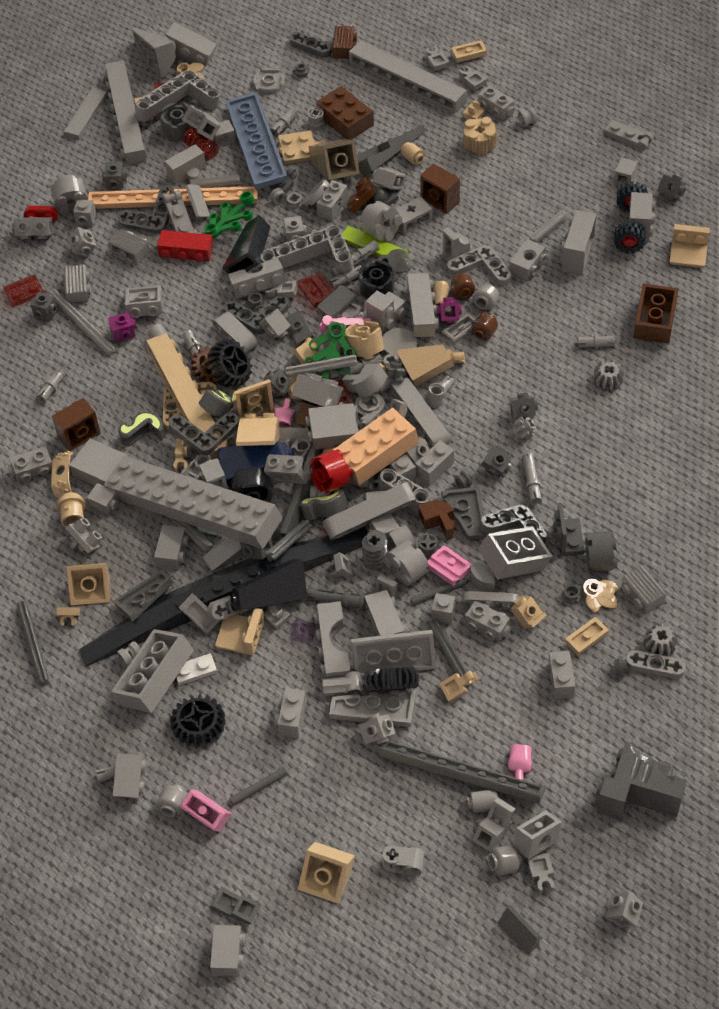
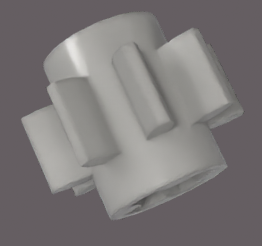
M521 416L513 424V433L518 439L525 438L529 440L536 432V425L529 417L523 419Z

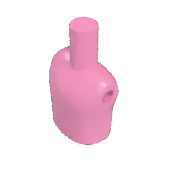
M288 398L284 399L283 408H276L274 411V416H279V427L292 428L295 410L290 409L291 400Z
M520 744L510 746L508 770L515 772V778L523 780V773L531 771L532 748L530 746Z

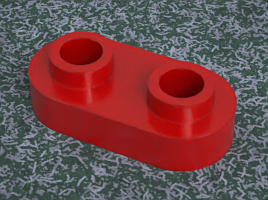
M28 206L23 214L24 218L49 216L52 217V223H55L58 217L57 209L52 206Z

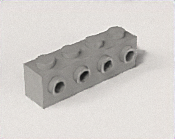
M429 273L407 274V290L413 337L435 336V329L439 328L438 318H435L437 316L436 305H433L435 303V293L431 292L433 290V280H429Z

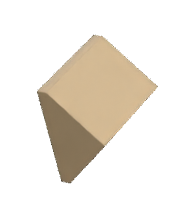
M106 563L67 566L71 605L110 602V575Z

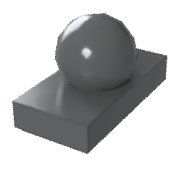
M379 187L377 188L379 191L362 208L365 209L367 205L376 203L375 201H381L390 206L398 201L399 197L391 189Z

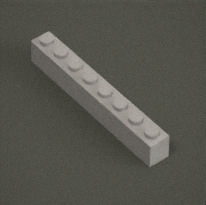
M359 41L349 51L350 64L456 113L467 102L466 89L367 43Z
M123 60L105 64L106 71L103 72L105 81L108 80L106 82L107 91H111L108 95L110 103L113 102L111 104L112 114L116 113V115H113L115 125L118 124V126H115L117 136H121L118 138L119 146L123 147V149H120L122 159H126L127 165L145 162V150L138 120L135 118V106L125 62Z

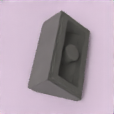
M340 285L317 308L323 317L328 315L335 318L357 296L345 286Z
M509 905L499 919L498 925L526 954H529L539 946L540 935Z

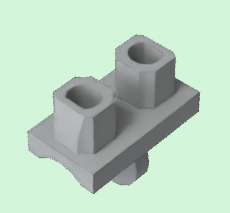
M81 518L75 523L69 524L65 529L72 535L69 538L73 542L70 546L72 550L78 548L81 552L86 551L90 553L100 548L99 543L102 536L96 531L90 534L86 531L90 526L86 518Z

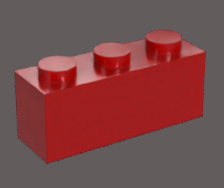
M161 230L157 243L159 257L210 262L214 247L212 235Z

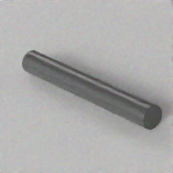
M464 577L462 580H458L455 586L449 583L414 596L410 600L413 605L435 597L436 593L443 594L467 584V580Z
M283 767L229 798L232 805H235L287 775L286 769Z

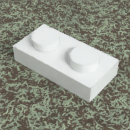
M211 653L186 661L176 676L178 685L180 686L216 674L217 669Z

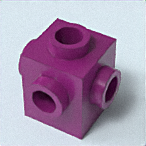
M444 297L443 301H439V305L436 306L437 316L444 323H454L455 320H459V315H462L461 304L454 300V297ZM450 306L451 311L445 312V307Z
M129 312L108 318L115 342L135 337L134 329H137L135 319L130 318Z

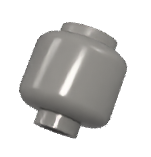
M484 284L479 287L473 296L475 305L485 311L493 308L499 300L498 290L490 284Z
M178 784L164 787L157 802L160 812L168 817L182 814L183 809L180 806L187 797V793Z
M511 845L496 847L488 856L490 869L500 876L516 873L522 863L521 853Z

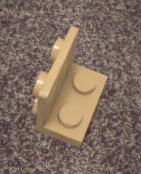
M674 224L670 264L705 268L710 228Z
M254 608L253 615H249V617L234 615L223 619L215 647L254 656L264 624L263 610Z

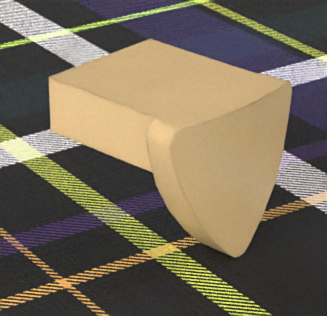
M310 337L301 346L293 350L301 364H305L304 360L306 357H312L320 352L319 349L312 351L309 348V342L312 340ZM313 342L311 347L316 348V343Z

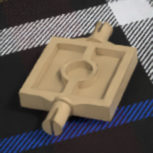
M310 130L278 135L280 144L277 149L283 158L284 165L311 161L308 146L326 142L325 140L315 142Z

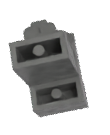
M625 742L624 748H619L616 758L617 762L612 769L611 776H605L604 782H599L594 803L598 805L597 813L622 820L627 802L677 817L687 780L673 776V766L670 763L655 761L652 757L643 755L640 749Z

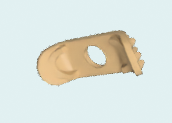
M68 450L64 453H58V456L55 455L52 460L51 486L54 495L58 499L63 494L72 492L69 482V465L73 452ZM60 467H65L64 472L57 475V470Z

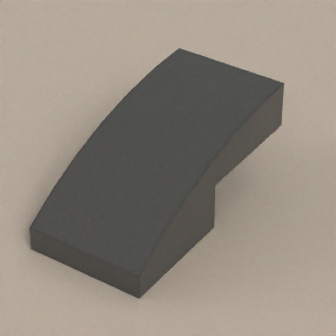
M221 887L211 905V909L236 920L251 924L261 904L243 894L238 896Z

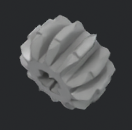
M606 360L605 363L599 362L598 366H595L593 379L597 387L602 386L603 390L609 388L611 391L613 387L618 389L620 384L623 383L625 372L621 364H615V360L613 362Z
M663 623L659 627L653 624L652 629L648 628L644 636L646 650H651L653 654L659 653L658 655H663L664 653L668 657L671 652L676 651L679 642L676 630H671V625L664 627Z

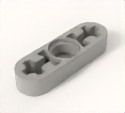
M467 591L462 594V606L470 609L474 601L487 604L493 610L511 611L510 609L515 605L514 602L519 596L514 593Z
M228 596L211 602L208 605L207 613L212 619L222 620L254 608L232 610L231 599ZM217 607L225 608V610H219L217 614H215V610H217Z
M638 650L630 651L626 657L628 668L633 671L672 679H679L685 673L686 666L681 659ZM634 658H638L637 663H633ZM657 661L661 664V667L657 669L652 668L650 663ZM665 663L668 664L667 670H664ZM674 666H678L677 672L673 671Z

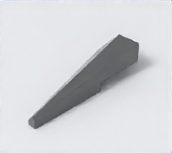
M424 125L359 153L357 159L360 173L364 175L375 170L399 152L403 144L406 142L411 143L426 131Z

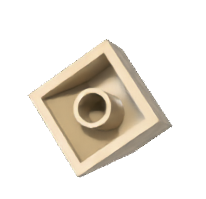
M314 842L306 852L298 890L338 904L350 877L355 855Z

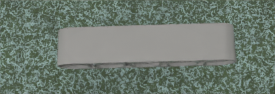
M403 378V382L390 384V391L394 398L407 403V416L430 448L440 440L446 445L451 443L447 430L409 378Z
M408 482L337 513L325 519L322 524L330 540H334L370 524L372 520L411 505L416 501V498Z

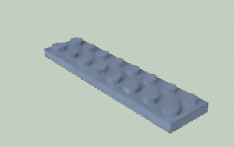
M257 92L227 100L226 105L255 189L288 181Z

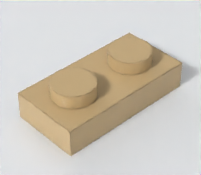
M482 40L452 47L451 53L456 63L486 56L487 50Z
M594 617L565 639V643L580 656L607 636L609 629Z

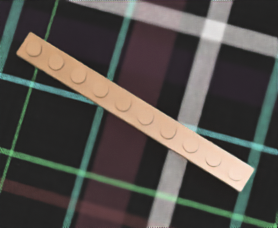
M255 186L200 188L206 205H221L225 202L239 204L241 202L239 196L245 191L252 192L254 196L253 204L258 203V189L256 190ZM174 189V191L180 190L185 206H192L186 189ZM159 190L89 192L88 200H94L95 209L154 207Z

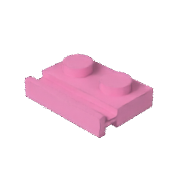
M443 546L428 560L429 566L427 568L452 586H455L458 580H462L470 573V566L473 565L446 546Z

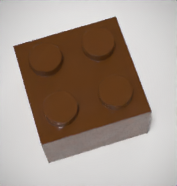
M432 164L420 175V196L425 202L448 214L460 203V179L442 167Z
M84 398L75 401L70 406L52 415L57 437L68 451L74 450L86 443L90 438L92 439L101 434L96 413Z

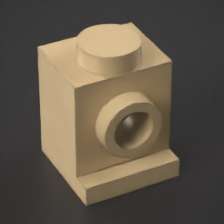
M532 596L519 597L514 602L515 605L510 609L523 628H534L546 616V613L541 611Z

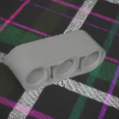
M227 311L212 321L218 333L225 339H233L235 342H240V347L245 346V352L258 346L255 336L230 312Z
M384 469L378 481L379 490L386 491L408 482L416 501L406 507L418 513V505L429 501L430 495L428 491L394 470Z

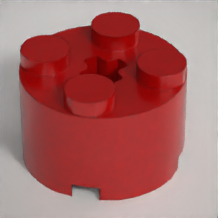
M339 449L328 451L309 461V468L312 467L313 472L310 473L311 479L320 492L325 491L324 494L348 485L350 476L353 475L351 467L346 464L343 454Z

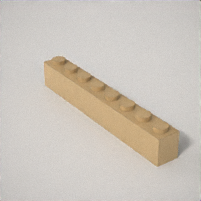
M167 333L147 340V351L181 416L205 433L215 424L213 421L214 417L199 405L198 402L203 395L199 394L196 381H192L189 368L184 366L181 353H177L174 340L170 339ZM214 431L213 435L220 437L221 431ZM190 432L193 438L196 437V433ZM227 439L209 454L211 460L220 459L218 448L229 447Z

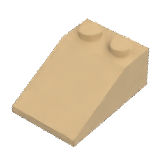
M270 379L234 391L231 400L233 402L232 410L239 419L248 413H255L256 417L263 416V413H274Z
M248 413L239 419L236 446L275 445L280 439L279 416H274V413H263V416L256 417L255 413Z

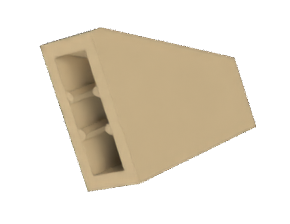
M443 344L399 349L396 351L416 387L454 366L452 362L454 356L450 349H445Z

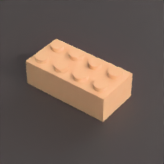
M391 408L333 450L339 449L342 452L346 464L353 471V475L350 477L358 485H361L417 445L419 440L416 429L394 408Z

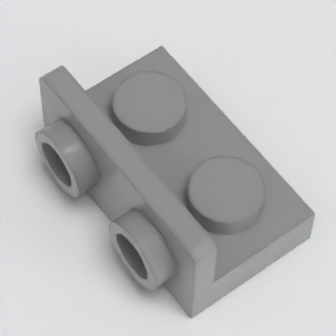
M268 455L264 472L272 482L307 484L308 476L301 468L304 460L302 456Z

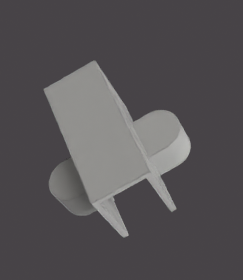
M196 144L165 161L167 177L175 185L186 179L190 181L191 179L200 178L199 171L206 168L204 152Z

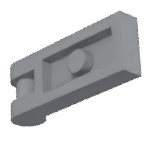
M612 120L604 130L605 135L645 150L648 143L654 138L651 132H642L615 120Z
M180 190L174 191L173 194H163V201L174 231L195 233ZM176 200L177 204L172 205L171 201Z

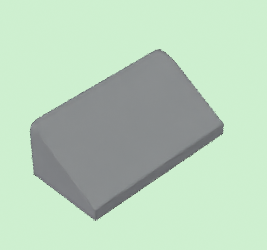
M186 185L185 188L197 220L208 218L210 214L200 186Z

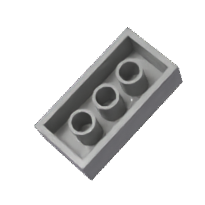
M154 629L111 693L122 707L152 713L194 651L193 647L183 634Z

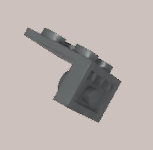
M558 503L557 510H554L555 521H553L554 533H557L556 549H560L561 556L584 554L585 549L580 518L564 519L562 503Z

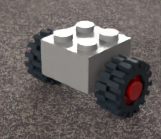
M634 181L631 184L626 182L625 186L622 184L617 189L616 204L623 212L628 210L629 221L628 224L623 222L622 225L619 224L615 228L614 245H616L617 249L620 248L622 252L626 250L625 253H629V251L635 253V250L638 252L640 248H644V245L649 242V236H653V226L651 224H654L655 214L652 213V211H655L656 201H652L653 193H648L647 188H644L645 185H640L639 182L634 184Z

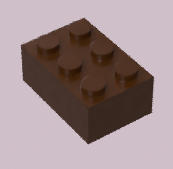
M342 86L316 101V107L323 109L324 122L347 140H352L374 126L373 111Z
M643 283L633 338L670 343L679 288Z

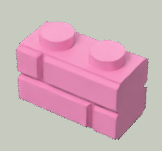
M191 789L180 808L190 813V815L210 829L218 832L223 829L232 814L200 791Z

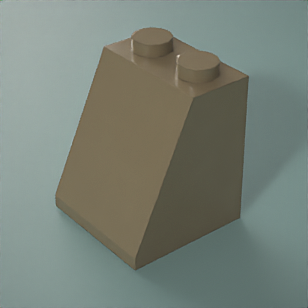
M335 140L308 146L311 163L327 180L360 174L354 140Z

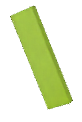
M349 225L342 233L344 239H346V244L355 248H363L374 240L379 246V250L372 254L376 257L388 255L394 249H403L389 242L380 241Z

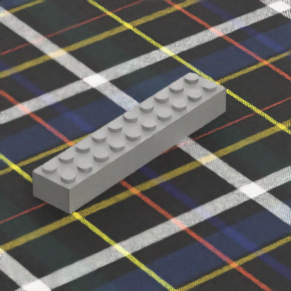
M126 456L122 457L104 484L105 487L116 491L119 501L261 549L265 547L283 519L275 504Z

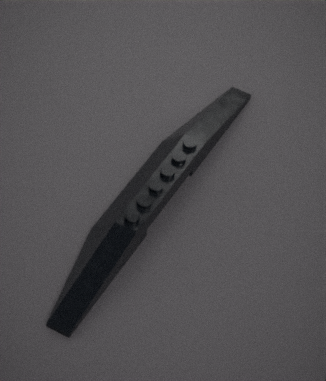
M363 526L334 540H330L329 536L326 535L294 543L276 560L271 562L268 561L267 557L264 559L248 558L162 595L133 622L129 618L125 619L80 648L79 652L87 667L117 654V651L122 648L126 649L133 641L137 644L146 641L154 629L170 631L192 621L179 609L192 593L208 607L213 601L231 596L233 588L291 559H303L304 572L333 560V555L339 552L345 555L361 548L362 540L368 534V530Z

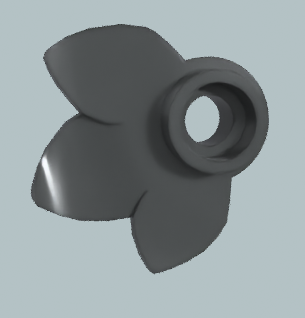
M394 249L388 255H381L377 259L380 261L386 260L391 265L394 272V282L398 280V274L411 270L409 263L404 259L406 251L403 249Z

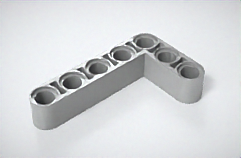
M184 71L140 98L136 102L135 118L139 121H147L162 112L166 105L176 103L187 95L207 109L215 110L219 106L220 91L195 72Z
M335 225L263 251L261 263L278 258L284 269L332 251L340 272L349 273L354 268V263L340 227Z

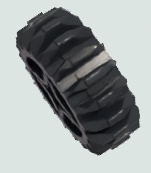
M224 339L215 343L207 354L209 359L206 362L210 364L207 369L212 371L211 376H215V381H219L220 386L225 385L226 388L242 386L250 379V375L253 373L250 370L253 365L250 364L252 359L248 357L249 352H245V346L240 347V342H235L233 339Z
M414 667L372 669L364 673L365 689L368 691L415 689L419 686L420 681L418 669Z
M199 693L198 698H194L191 695L190 700L183 698V704L177 703V709H173V716H170V727L174 737L178 738L181 744L185 742L186 746L189 747L193 743L197 749L200 743H202L203 747L206 746L207 741L213 744V737L219 739V733H223L226 720L225 712L222 706L217 704L215 698L210 700L208 695L202 698V695ZM196 716H198V719L200 720V726H198Z

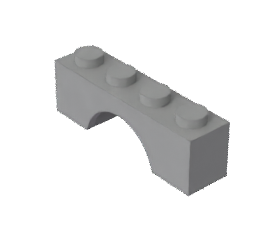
M341 601L317 604L318 612H314L315 624L320 625V629H316L317 641H322V646L318 647L320 659L324 658V664H321L322 676H326V678L344 677L346 673L350 672L348 653L336 649L331 643L335 633L344 628Z

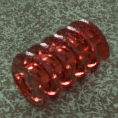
M193 126L185 132L183 138L185 145L191 147L196 144L204 152L205 161L217 155L219 146L213 140L198 133L197 129Z

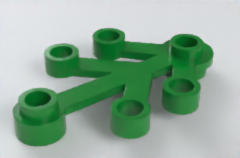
M245 191L240 194L241 202L233 209L229 202L221 204V220L218 213L209 215L210 224L204 228V234L212 235L214 239L219 236V233L230 229L233 232L239 231L242 226L237 220L244 219V221H249L253 218L251 210L238 213L243 207L251 206L254 203L252 192Z
M338 322L329 325L326 334L317 339L310 340L309 348L312 351H317L321 344L329 340L330 343L327 348L312 357H306L304 363L306 364L308 360L317 362L325 357V360L341 357L336 349L338 342L344 349L345 356H347L346 353L348 351H352L353 355H355V350L349 346L344 338L346 333L345 327ZM335 329L340 331L338 335L333 333ZM313 342L318 344L316 348L311 347ZM350 367L340 368V374L343 377L350 375ZM347 368L349 372L344 374L342 370ZM330 370L322 371V378L329 379Z

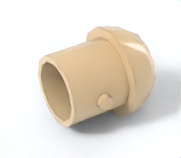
M65 493L57 502L56 508L57 512L61 515L62 526L66 528L69 524L84 518L83 511L86 508L83 497L77 493Z

